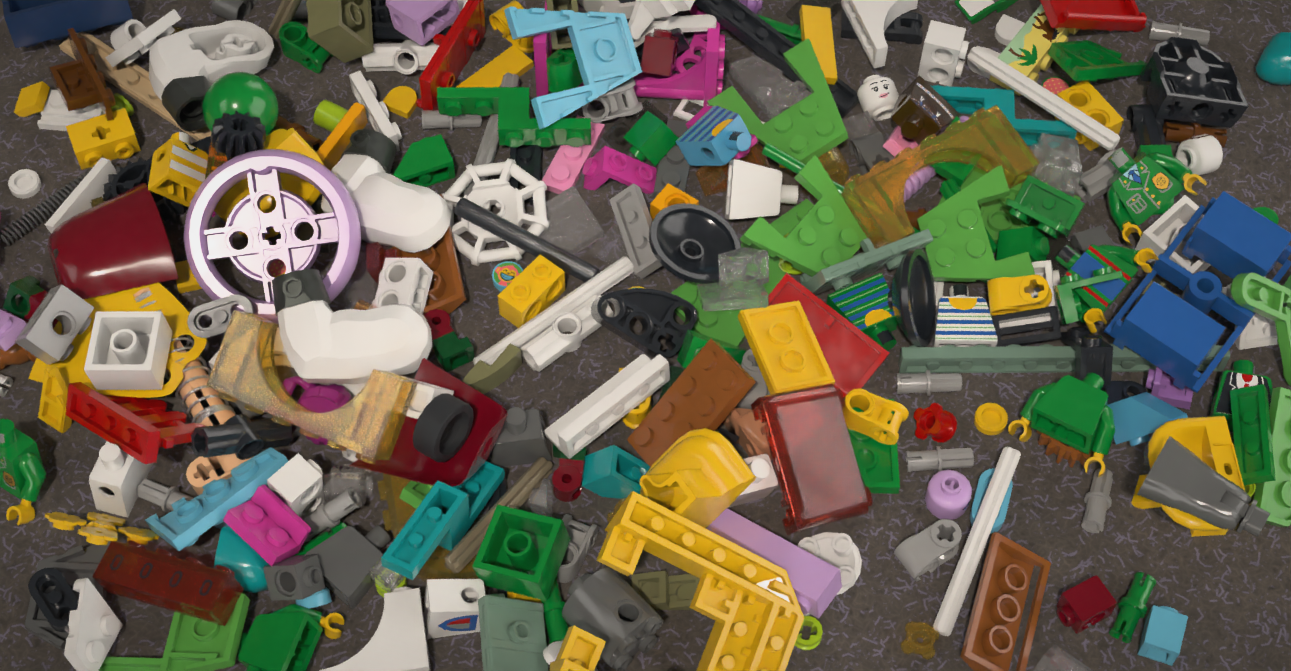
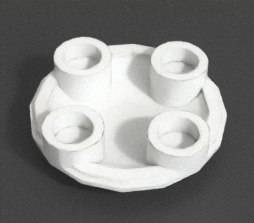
M823 532L812 537L803 538L798 544V547L840 569L842 588L837 595L844 593L855 584L861 573L862 559L858 547L853 543L849 535L845 533Z

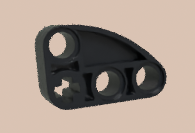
M633 288L610 292L596 298L591 306V314L596 322L653 358L659 354L664 358L675 355L684 342L687 330H691L697 320V311L690 302L674 294L655 289ZM605 300L613 303L615 307L613 317H607L602 312L601 306ZM676 308L681 309L685 314V322L682 325L677 324L673 319V312ZM632 318L638 319L642 324V331L639 335L633 334L629 329V322ZM665 337L666 340L664 344L668 348L660 350L659 348L661 346V343L657 340Z

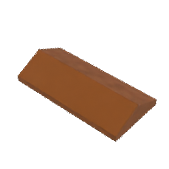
M450 226L443 237L428 249L413 253L405 252L392 246L394 258H420L433 271L423 315L434 309H441L450 314L466 300Z
M997 532L991 535L960 657L973 671H1009L1035 565L1041 568L1016 671H1026L1051 562Z

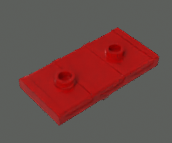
M468 0L446 36L435 34L433 37L434 44L439 45L419 78L421 98L416 101L417 107L423 110H438L437 87L454 86L455 81L469 62L474 50L486 34L484 0Z
M1040 0L1051 28L1140 32L1146 27L1147 17L1145 12H1139L1135 0Z
M786 273L759 307L799 300L835 379L833 387L828 389L840 398H846V395L853 389H862L890 353Z

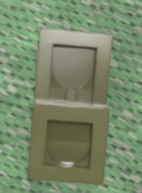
M510 343L491 366L479 360L462 382L483 394L491 391L507 380L522 365L521 349Z
M666 571L639 573L632 575V588L654 610H693L689 607L700 579L691 574L668 576Z

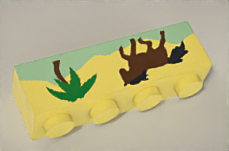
M1041 4L999 55L998 59L1037 83L1040 70L1047 71L1053 61V58L1048 54L1051 44L1068 42L1069 37L1067 36L1070 33L1075 35L1079 29L1051 28ZM990 75V81L1000 85L1001 87L1007 90H1013L1009 86L1005 85L1004 83ZM1014 90L1016 95L1021 96V94Z

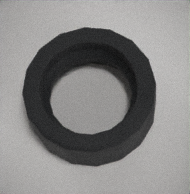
M442 393L433 398L424 408L415 425L413 433L414 448L436 462H446L461 449L471 431L474 419L471 406L447 393Z

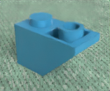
M1148 392L1107 405L1113 410L1115 422L1113 438L1116 445L1129 441L1132 447L1150 441L1148 434L1153 433L1167 421L1188 418L1187 413Z

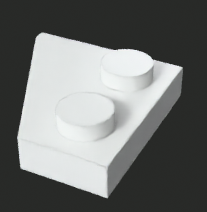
M88 578L77 579L74 582L73 590L80 593L77 610L70 611L68 622L69 635L66 638L64 656L76 671H99L123 624Z

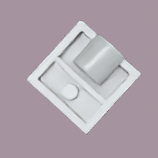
M173 9L147 28L138 20H128L111 33L110 40L115 51L105 58L112 67L121 61L128 65L141 54L150 50V47L158 40L156 37L161 39L172 34L175 31L172 25L178 22L181 17Z

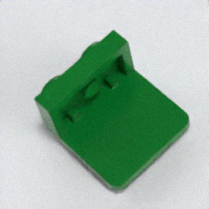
M1030 175L1027 176L1015 200L1007 198L1005 204L1011 208L1008 213L1027 224H1030L1031 220L1038 222V229L1058 239L1060 234L1068 238L1086 205L1084 202Z

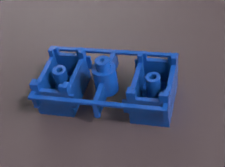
M1225 191L1217 199L1212 197L1207 207L1201 205L1164 254L1158 256L1159 260L1155 262L1153 270L1147 274L1104 330L1105 333L1115 338L1113 342L1115 346L1121 350L1127 346L1175 378L1173 382L1175 386L1181 390L1187 386L1196 393L1256 313L1239 306L1234 300L1221 292L1222 283L1215 274L1208 271H1199L1192 274L1170 260L1171 254L1203 214L1204 217L1197 224L1182 250V254L1189 259L1196 255L1232 279L1240 273L1251 272L1266 278L1277 262H1279L1283 266L1272 279L1276 283H1279L1291 266V261L1288 260L1291 254V246L1289 245L1291 233ZM1156 274L1183 290L1179 298L1154 281L1127 315L1124 322L1121 321ZM1212 309L1238 327L1202 374L1197 369L1211 353L1226 328L1207 316Z

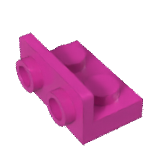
M265 484L257 488L251 500L228 510L223 519L271 567L297 554L311 531V527Z

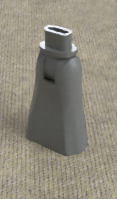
M1171 436L1166 441L1137 494L1162 505L1189 513L1216 527L1228 530L1234 529L1239 533L1245 530L1256 537L1259 536L1270 515L1269 512L1256 506L1257 500L1253 499L1250 503L1251 497L1242 488L1216 472Z

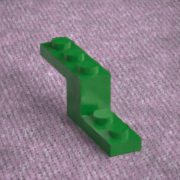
M437 87L439 114H447L449 116H459L461 114L489 116L491 114H498L499 145H507L509 147H519L521 145H538L540 147L569 145L571 147H580L582 145H591V118H561L540 130L537 119L530 118L529 87Z

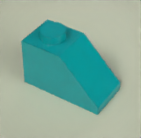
M612 445L585 456L582 486L601 497L626 499L632 491L640 494V478L647 473L650 466L621 448Z

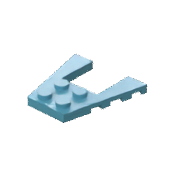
M512 6L504 10L513 40L566 28L569 33L584 86L533 98L531 103L540 130L642 72L625 13L593 11L581 13L574 12L573 10L548 11L545 8L516 9V7Z

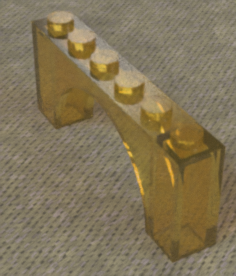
M997 105L987 110L984 108L977 110L967 121L952 123L946 128L944 133L938 136L935 134L929 135L919 146L913 149L907 147L895 156V159L887 163L885 160L880 161L868 173L862 176L856 174L844 183L845 187L841 196L875 249L914 234L915 230L905 210L904 187L909 177L921 168L940 162H960L974 165L988 173L997 166L1002 165L1009 189L1025 181L1028 175H1033L1040 164L1039 160Z
M233 311L206 386L218 390L217 396L231 402H237L238 399L245 402L244 408L258 414H264L265 411L272 414L271 420L285 426H291V424L299 426V432L305 436L318 439L319 436L328 439L327 445L341 451H347V448L357 452L355 457L359 460L375 464L376 460H390L417 387V382L391 371L373 369L365 386L347 404L326 413L313 412L297 403L290 396L278 376L274 359V341L278 324L254 313Z

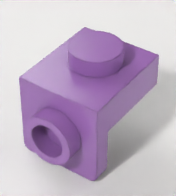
M1157 366L1156 370L1149 369L1145 388L1152 389L1151 395L1174 407L1190 410L1193 390L1187 386L1181 390L1173 384L1175 378Z

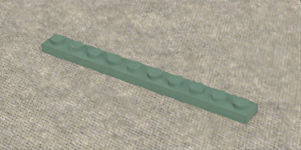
M1012 344L1006 347H989L987 345H976L973 347H956L954 345L917 347L912 345L901 347L898 366L899 373H926V370H930V373L1075 372L1076 350L1070 346H1053L1050 344L1040 346ZM1110 344L1113 346L1112 372H1149V369L1156 370L1154 364L1127 346L1121 350L1114 344ZM1215 345L1197 371L1204 372L1223 345ZM1229 350L1214 371L1224 370L1230 358Z

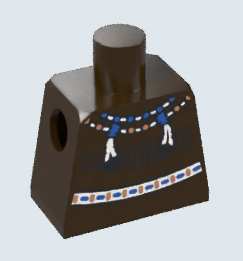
M919 75L899 95L891 118L901 128V132L906 138L913 139L918 145L924 146L944 132L956 116L960 117V114Z

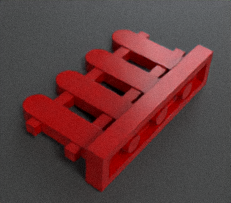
M82 382L69 383L65 415L106 441L116 444L122 451L143 464L157 462L158 448L164 447L168 449L173 448V445L192 442L191 435L194 429L206 427L199 423L186 424L187 415L183 412H166L167 403L162 400L103 395Z

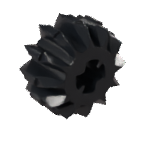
M235 111L233 115L223 113L222 118L215 119L213 131L211 132L212 147L217 151V156H226L227 160H230L248 152L263 150L265 147L266 131L259 117L251 118L249 112L243 115Z

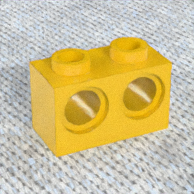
M1088 80L1081 81L1057 94L1064 101L1119 135L1124 119ZM1077 131L1075 141L1078 144H1084L1089 151L1100 146Z
M540 254L497 295L499 314L517 328L521 327L547 309L565 291V272Z

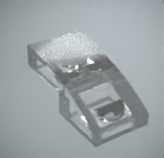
M371 251L359 253L355 270L343 289L345 310L371 309L372 302L376 296Z

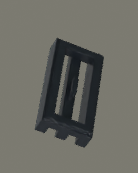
M1057 306L991 316L998 340L996 347H1006L1012 344L1023 346L1062 339ZM1052 316L1050 321L1000 328L999 325L1000 323ZM1049 328L1054 329V332L1004 340L1001 338V336Z

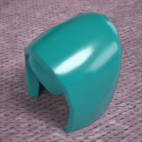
M1280 32L1273 35L1266 45L1255 67L1260 79L1275 85H1291V32Z
M222 527L215 555L214 579L230 588L243 592L255 593L268 590L263 569L268 563L232 528Z

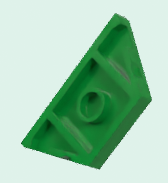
M1088 40L1052 43L1048 52L1056 63L1075 81L1088 80L1096 82L1097 79L1114 80L1115 77L1140 75L1145 64L1141 60L1127 63L1121 59L1122 53Z

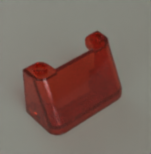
M832 383L779 392L758 397L750 405L754 420H760L761 423H765L760 429L762 435H766L783 496V500L780 502L782 508L789 507V509H786L787 518L782 519L787 535L868 514V506L873 504L872 495L868 486H864L842 411V408L845 407V401L840 388L835 389Z

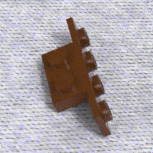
M74 28L67 29L72 53L76 60L49 67L51 77L68 111L83 109L99 103L107 121L112 120L111 107L116 105L113 93L110 88L105 89L106 82L101 70L97 71L94 56L92 53L89 54L84 37L78 38Z

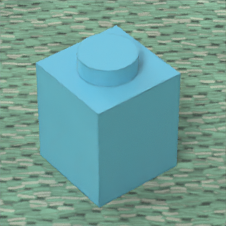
M1153 605L1145 620L1137 655L1172 666L1180 654L1188 616L1180 614L1177 610L1168 606L1158 607Z

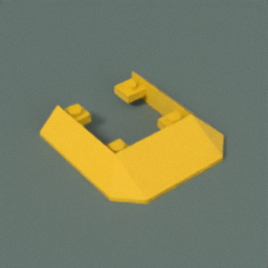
M634 491L630 492L605 528V531L608 533L596 561L626 576L633 575L642 550L700 579L689 608L715 620L696 671H785L804 620L787 571ZM576 626L569 627L556 660L550 662V671H594L606 641Z

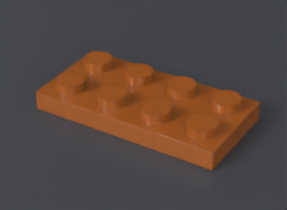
M710 338L628 437L627 441L651 467L678 438L690 430L707 428L715 431L756 381L717 341Z

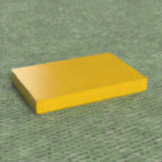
M799 300L740 310L737 316L772 399L833 387L835 379Z

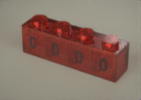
M128 540L127 543L111 541L92 576L109 593L222 626L226 625L244 589L235 579V573L227 567L216 565L215 568H211L192 557H186L185 560L179 559L164 549L158 548L154 552L131 540Z

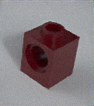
M654 29V33L645 35L641 62L642 72L671 76L675 69L679 37L672 36V31L664 29Z
M1095 575L1061 594L1056 605L1057 615L1064 626H1071L1074 632L1078 634L1089 628L1087 624L1091 623L1093 626L1111 616L1117 602L1100 578Z

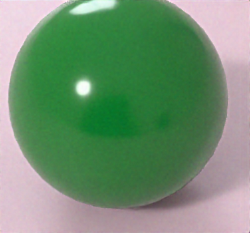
M248 72L225 74L216 79L205 94L203 116L211 132L213 131L215 119L222 118L223 113L233 115L235 111L243 115L249 112L251 118L259 117L261 124L265 126L266 136L271 133L277 122L279 108L276 95L267 82Z

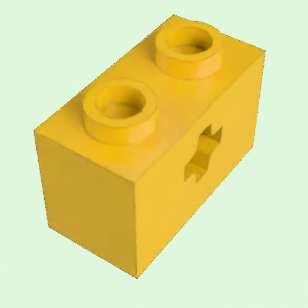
M126 108L112 111L113 119L107 121L103 114L66 126L81 170L93 168V165L101 157L110 161L117 158L127 159L134 153L141 151Z

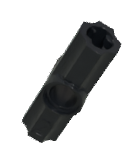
M246 414L235 415L221 425L195 428L191 435L192 450L197 457L203 456L206 458L235 453L236 457L240 460L249 459L258 454L262 449L288 446L293 438L292 424L287 417L250 420Z

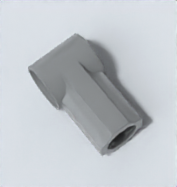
M1116 149L1106 153L1095 167L1074 178L1072 185L1075 192L1084 201H1093L1108 192L1112 186L1109 179L1118 171L1109 162L1108 158Z

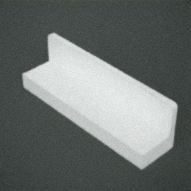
M645 354L640 355L544 430L545 436L569 459L666 384L670 380L669 362L661 354L652 360Z

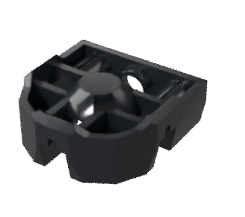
M1170 37L1167 41L1156 44L1140 73L1141 81L1150 82L1147 95L1156 118L1232 128L1248 108L1246 99L1241 91V85L1231 63L1224 62L1215 52L1200 46L1197 40ZM1202 104H1206L1203 108L1199 110H1192V108H1198Z

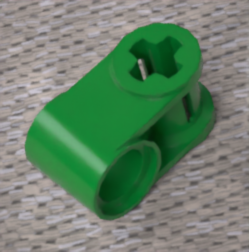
M288 22L279 29L283 54L317 74L323 70L322 65L329 57L334 56L309 38L307 27L301 23Z

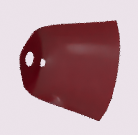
M141 183L110 200L64 221L51 233L48 239L47 247L58 286L64 285L82 299L178 279L169 240L155 201L146 183ZM54 249H58L59 252L56 259L53 253Z
M423 358L414 379L453 390L454 397L469 404L473 409L474 419L472 428L461 449L446 462H436L418 452L413 445V433L418 419L395 412L370 448L350 466L433 486L438 480L453 487L466 482L485 463L498 439L508 413L503 406Z

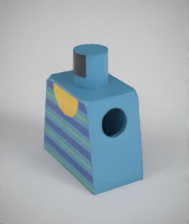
M714 105L679 137L676 143L691 166H723L739 151L749 149L752 136L739 114Z

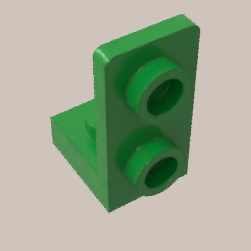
M1112 266L1092 270L1093 277L1081 280L1079 274L1060 278L1061 284L1053 286L1061 324L1079 321L1078 314L1082 313L1078 294L1073 295L1072 289L1123 277L1122 271L1113 272Z

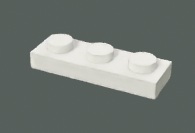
M361 71L350 74L352 92L358 103L365 106L367 118L373 129L390 138L395 143L397 152L400 151L398 140L402 139L401 132L396 122L390 123L388 119L389 112L383 101L378 102L376 99L377 92L372 81H366Z

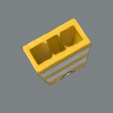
M183 132L172 134L171 139L153 153L148 190L189 207L200 185L212 173L209 155L205 151L190 145L188 134Z

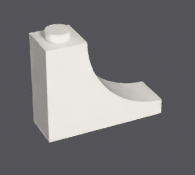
M841 0V5L873 68L885 66L888 50L884 36L885 30L900 15L917 9L918 0Z
M399 587L392 592L384 593L382 618L371 640L361 651L347 661L319 671H431L420 589Z

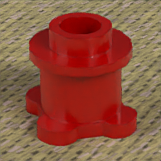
M932 403L930 407L925 409L918 408L914 412V419L917 425L915 436L917 438L925 440L928 436H931L933 441L945 443L954 436L957 429L956 417L953 413L943 410L940 404Z

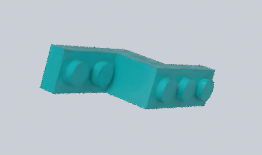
M930 85L958 113L980 115V130L994 139L993 144L1072 148L1077 130L1061 120L1015 119L1014 90Z
M485 461L473 476L460 485L451 487L437 480L381 557L382 566L414 580L437 546L451 551L461 541L505 478V470Z

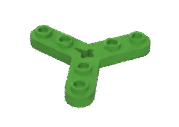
M1240 273L1235 276L1231 284V296L1239 306L1275 321L1278 336L1277 342L1280 347L1283 364V375L1286 382L1291 386V275L1282 286L1257 273Z

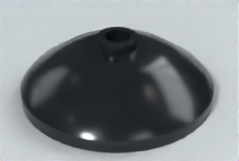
M688 203L674 204L662 209L651 223L649 243L652 252L668 271L679 278L700 284L720 282L728 278L740 262L741 244L736 232L723 217L708 208Z
M911 249L902 258L894 275L892 290L888 292V305L891 310H894L896 321L908 340L917 347H926L932 340L936 321V295L933 274L926 254L921 249Z

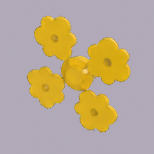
M61 512L45 513V518L53 522V527L57 529L74 530L75 526H82L81 529H78V534L87 536L86 541L96 545H107L108 541H117V532L125 534L127 541L134 544L147 545L148 541L159 539V535L149 529L128 526L119 527L117 530L115 526H123L126 520L103 513L88 512L87 520L91 521L86 524V520L80 519L79 516Z

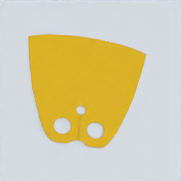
M160 283L83 299L94 307L89 315V318L92 320L87 329L81 335L77 334L71 342L74 345L72 352L64 361L61 362L59 360L48 365L36 358L28 379L43 383L45 369L55 365L67 388L69 383L82 382L103 395L137 398L162 397L171 394L178 387L184 376L182 370L187 363L199 357L207 344V338L197 337L189 330L187 324L188 310ZM149 287L150 293L153 294L140 302H136L137 300H135L133 295L139 290ZM156 301L155 303H153V304H151V305H148V306H146V307H144V308H140L141 306H143L144 304H146V303H148V302ZM161 310L170 328H172L171 339L178 338L181 335L193 337L194 345L190 351L185 353L175 351L168 354L166 368L170 370L171 378L163 385L162 390H96L84 371L96 312ZM58 321L53 330L61 335L63 327L61 322ZM176 339L171 341L169 352L174 350V341Z

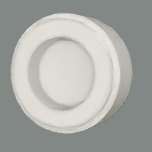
M23 169L12 174L9 178L8 186L15 197L22 199L30 198L39 192L41 180L35 171Z

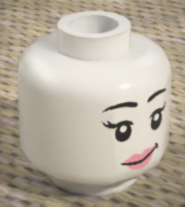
M880 75L867 77L863 81L864 84L857 91L864 115L868 118H874L875 121L891 118L899 97L893 80L888 77H880Z

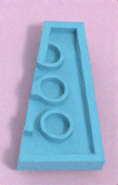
M270 447L231 470L232 477L227 480L219 479L215 481L214 479L202 486L204 491L201 495L190 501H186L183 497L171 504L174 510L161 518L154 514L145 519L153 532L180 551L185 547L193 545L199 539V536L212 526L221 524L228 510L251 500L257 488L263 484L267 486V479L288 462V459Z

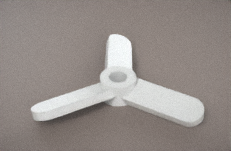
M710 14L654 18L642 33L640 39L633 40L635 48L645 41V35L654 33V29L672 30L680 28L682 32L707 31L708 28H716V18Z

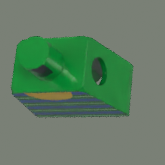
M878 273L828 295L827 305L885 350L889 351L896 345L897 341L891 332L897 329L898 323L894 310H891L888 305L889 288L882 273Z

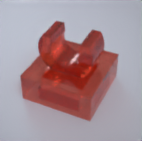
M379 242L366 245L367 271L379 285V274L383 269L385 258H397V250H384Z

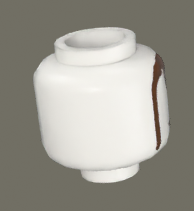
M1209 134L1185 138L1178 146L1176 158L1192 171V174L1203 175L1216 171L1222 163V146L1214 136Z

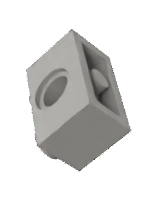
M62 284L51 288L15 340V343L47 365L59 360L62 362L72 352L74 345L71 342L77 334L81 335L90 325L92 319L89 318V315L94 307ZM54 319L59 320L62 324L63 330L61 335L53 330L52 322Z

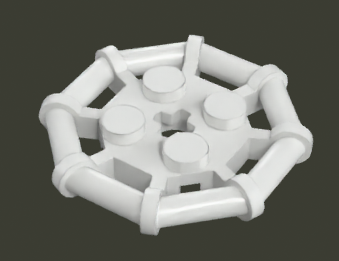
M509 158L505 162L474 166L472 164L467 165V169L445 193H442L452 214L450 227L455 249L470 259L471 264L479 266L480 263L511 259L518 261L522 259L521 255L525 251L507 242L509 247L484 250L486 243L505 240L462 217L461 221L454 225L453 207L461 199L458 196L473 181L475 183L472 187L473 191L463 198L487 210L491 209V205H496L498 209H501L497 214L498 216L519 227L523 224L531 225L527 231L539 236L544 230H548L550 225L549 221H547L545 191L547 186L545 182L538 181L519 167L515 160ZM500 175L499 179L484 181L479 179V177ZM511 177H514L526 187L521 190L514 189L510 186L509 180ZM533 197L534 215L525 214L524 200ZM468 231L477 239L475 247L459 235Z

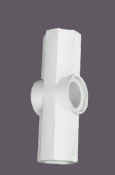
M405 40L402 43L373 44L374 52L362 56L363 67H365L366 72L398 71L402 74H412L416 70H425L439 45L434 44V42H427L422 46L413 40ZM403 53L411 54L415 61L406 59Z
M593 295L571 312L558 314L554 318L551 327L521 348L522 356L534 371L540 372L564 353L577 350L581 346L583 339L602 326L593 319L591 314L592 303L601 295ZM605 300L601 306L602 312L607 317H613V311ZM567 331L573 332L571 334H563V332Z

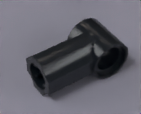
M1129 105L1126 118L1131 122L1132 129H1129V131L1134 132L1137 148L1139 149L1140 145H1166L1162 129L1164 119L1156 118L1152 105Z

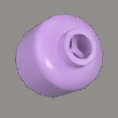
M939 471L932 476L925 494L927 509L939 519L953 520L959 518L965 513L971 500L972 488L970 482L958 471Z

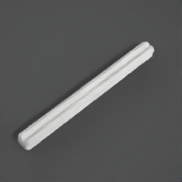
M980 46L973 47L970 50L967 58L971 63L1103 148L1112 150L1119 143L1120 136Z
M626 256L620 258L473 359L474 366L479 360L491 366L510 343L521 349L551 327L554 318L558 314L573 311L593 295L600 296L634 272L633 263Z
M1004 447L933 624V631L943 636L951 635L1019 462L1021 453L1016 449Z

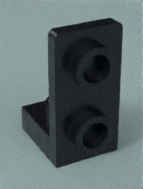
M1072 327L1070 332H1061V340L1076 350L1075 378L1082 381L1087 373H1095L1103 379L1104 385H1111L1113 346L1102 340L1101 336L1091 333L1086 327Z

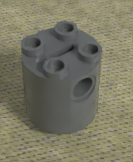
M606 567L593 574L585 573L578 577L569 587L568 594L570 597L562 610V618L570 626H576L606 641L600 657L615 671H624L631 664L632 656L639 650L645 654L658 642L655 633L661 628L664 620L614 569Z

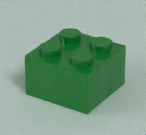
M497 504L472 568L477 577L484 581L485 586L547 601L571 538L561 519Z

